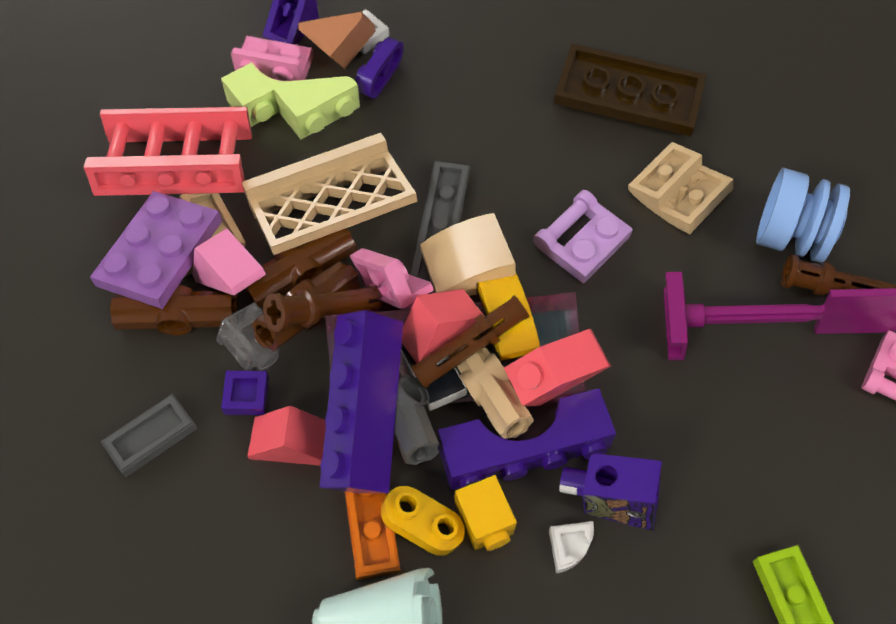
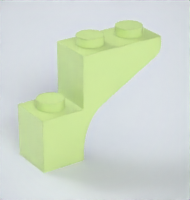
M251 62L221 78L228 103L232 107H247L251 127L268 120L279 112L300 139L321 131L325 126L341 117L350 115L360 107L358 84L348 76L279 81L261 73Z

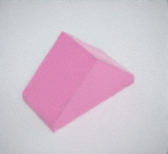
M227 228L194 248L192 276L195 282L236 295L266 275L263 267Z

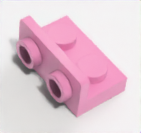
M246 36L242 48H233L231 57L235 71L252 62L261 73L272 79L298 81L305 80L313 60V51L310 47Z
M364 248L350 255L364 287H377L382 298L376 299L400 309L412 308L417 295L428 294L434 290L431 282L409 275L403 263L398 259Z

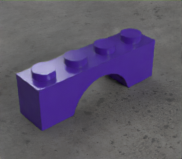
M597 388L559 398L553 424L543 434L533 439L512 441L501 438L489 431L477 419L439 429L438 448L452 491L496 475L497 478L502 477L504 481H511L523 477L527 474V470L543 466L544 470H552L565 465L568 459L583 455L584 459H590L591 454H605L611 447L616 432L600 389Z

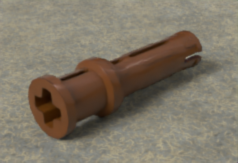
M793 254L788 256L781 276L782 287L788 289L791 286L813 290L814 295L818 296L827 295L830 290L896 288V284L836 271L831 263L822 262L819 265L799 260L797 255Z
M375 286L316 294L309 289L299 290L292 296H283L280 293L269 294L265 298L263 315L270 330L278 332L284 331L289 325L314 326L320 321V318L364 310L377 311L382 302H369V299L382 297L379 289Z

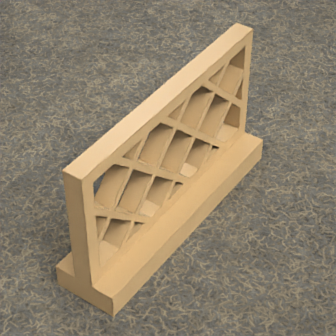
M382 133L366 137L242 182L252 214L257 219L273 255L417 202L416 192L389 153L386 139ZM386 171L385 174H384V176L376 175V174H379V173H381V172ZM363 183L377 186L373 193L359 191ZM351 184L349 189L342 188L343 186ZM387 188L402 190V193L391 197L383 195ZM316 196V198L314 199L313 202H312V201H307V199H310V198H313V197ZM328 196L342 198L338 206L324 204ZM352 201L366 203L364 207L356 210L348 208ZM293 209L306 211L302 219L288 217ZM280 210L277 215L271 214L274 211ZM316 214L331 216L329 220L321 223L312 222ZM281 227L294 229L292 234L278 239L275 238Z

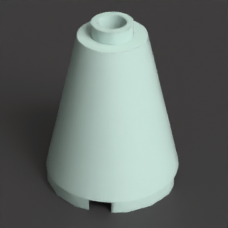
M430 568L417 569L323 599L320 608L314 610L312 624H442L438 584H429L428 578L433 576L434 572Z

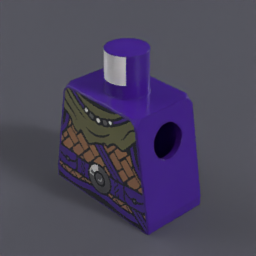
M591 454L587 471L563 467L560 492L583 496L584 511L590 516L653 531L660 492L662 461Z

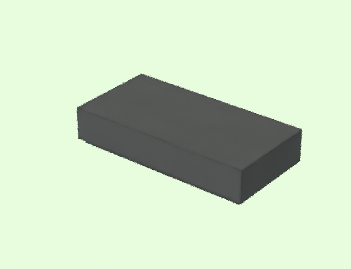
M172 393L100 442L126 478L197 430V427Z

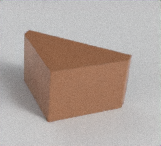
M362 11L298 23V29L344 69L375 33V25Z

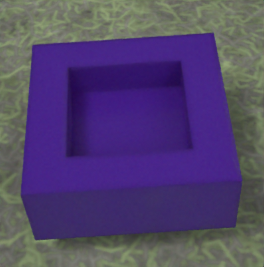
M226 370L221 406L224 415L266 414L269 385L267 371Z

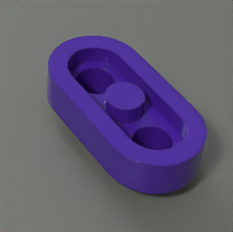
M387 37L383 42L379 41L371 59L366 65L363 64L357 72L356 83L358 84L359 93L373 99L380 94L401 62L404 45L401 41Z

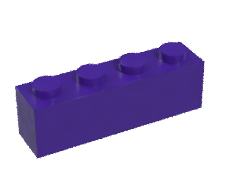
M367 310L337 315L334 331L333 361L330 372L328 410L325 417L324 449L320 465V488L353 493H389L403 334L402 321Z

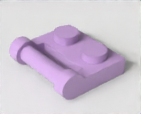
M581 190L574 197V203L547 229H541L533 236V242L540 251L583 284L631 237L633 228L597 203L595 196L587 190ZM583 214L591 219L566 245L562 246L557 242V239Z

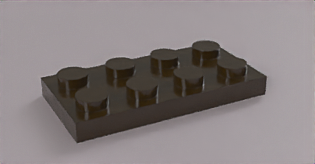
M571 43L555 93L554 104L691 137L696 123L706 74Z

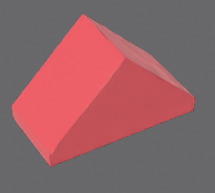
M464 289L417 295L403 326L402 344L417 364L444 343L476 323L475 318L480 314L483 315V313Z
M291 405L254 418L247 457L251 460L320 466L324 449L325 420Z

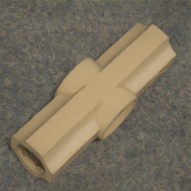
M464 344L463 346L452 352L450 356H452L453 354L467 346V344ZM485 346L457 366L461 372L459 377L477 405H482L490 422L502 438H516L528 430L534 419L527 408L522 406L504 367L494 353L490 354Z

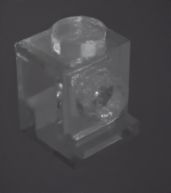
M255 302L223 319L216 337L217 343L220 346L224 344L245 371H249L256 366L260 371H263L273 365L279 358L278 351L280 348L274 352L269 348H263L254 337L255 333L251 324L263 314V311Z

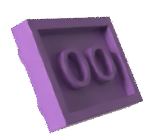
M153 191L90 278L98 288L163 309L193 265L194 248L212 237L223 221L218 210Z

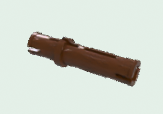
M514 295L510 300L485 317L482 314L475 318L476 323L444 343L417 364H413L411 368L421 384L427 388L435 380L463 363L488 344L492 343L494 346L499 343L501 335L530 316L516 295ZM502 318H504V320H503L502 322H500L499 324H497V325L494 326L493 328H491V329H489L488 331H486L483 335H481V336L478 337L477 339L473 340L474 337H476L477 335H479L480 333H482L483 331H485V330H487L489 327H491L493 324H495L496 322H498L499 320H501ZM464 344H467V346L453 354L451 357H449L439 365L437 364L439 361L450 355L452 352H454Z

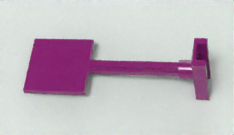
M666 272L665 274L666 287L663 288L668 360H684L688 344V328L704 327V324L781 323L817 320L814 326L815 334L886 333L888 330L896 332V288L830 290L825 303L816 306L808 304L704 306L703 303L686 304L682 272Z

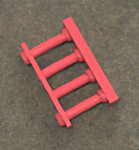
M247 107L106 109L100 111V117L110 146L107 157H87L84 170L94 196L151 195L153 191L162 194L244 193L242 182L245 181L241 157L240 154H234L236 140H252ZM221 140L219 154L197 155L200 141ZM184 141L182 154L160 156L163 142ZM126 142H147L144 156H123Z

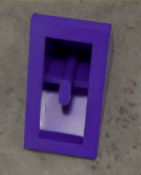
M273 0L263 37L272 41L297 45L305 36L298 29V23L319 19L317 0Z

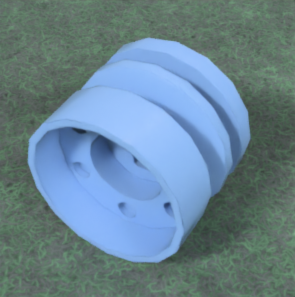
M783 167L774 181L765 204L756 243L782 251L788 245L791 238L795 237V254L798 257H804L810 249L811 261L824 262L834 244L838 241L846 222L850 199L849 186L838 183L830 193L831 182L822 179L811 194L808 193V174Z

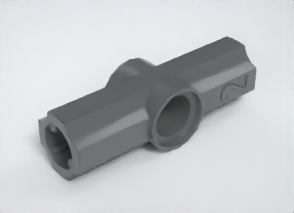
M401 353L394 436L405 464L417 465L421 462L432 460L440 452L438 449L439 442L424 408L429 402L428 391L417 378L410 375Z

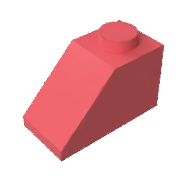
M587 329L541 346L507 365L504 369L522 406H540L611 367L592 329Z

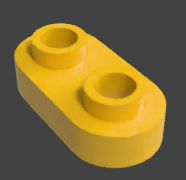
M399 486L388 493L382 503L381 517L385 525L434 555L443 556L450 554L460 545L464 538L465 528L460 516L413 487ZM399 502H408L412 506V512L403 511L400 508ZM439 523L448 526L450 530L449 535H444L438 530Z

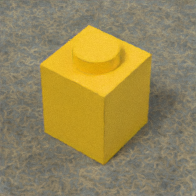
M496 475L455 491L454 504L474 550L485 546L487 551H491L511 541L510 536L514 534L517 522Z

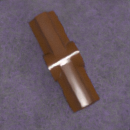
M345 228L274 255L273 260L262 265L266 275L244 290L254 306L259 309L263 307L265 298L269 294L280 293L283 295L307 278L310 281L327 268L357 251L356 243L349 230Z
M339 261L310 281L309 278L303 280L285 296L295 295L299 290L309 289L316 294L359 289L361 286L358 282V273L350 264L345 265ZM262 314L254 320L251 326L258 343L263 348H269L274 352L304 329L306 332L310 331L325 318H320V321L314 326L303 327L300 324L289 325L284 331L274 332L267 326Z
M179 285L163 309L119 294H115V297L111 298L110 304L112 325L115 330L157 329L163 334L178 336L188 334L192 328L235 327L238 318L236 295L222 291L194 292L191 288Z

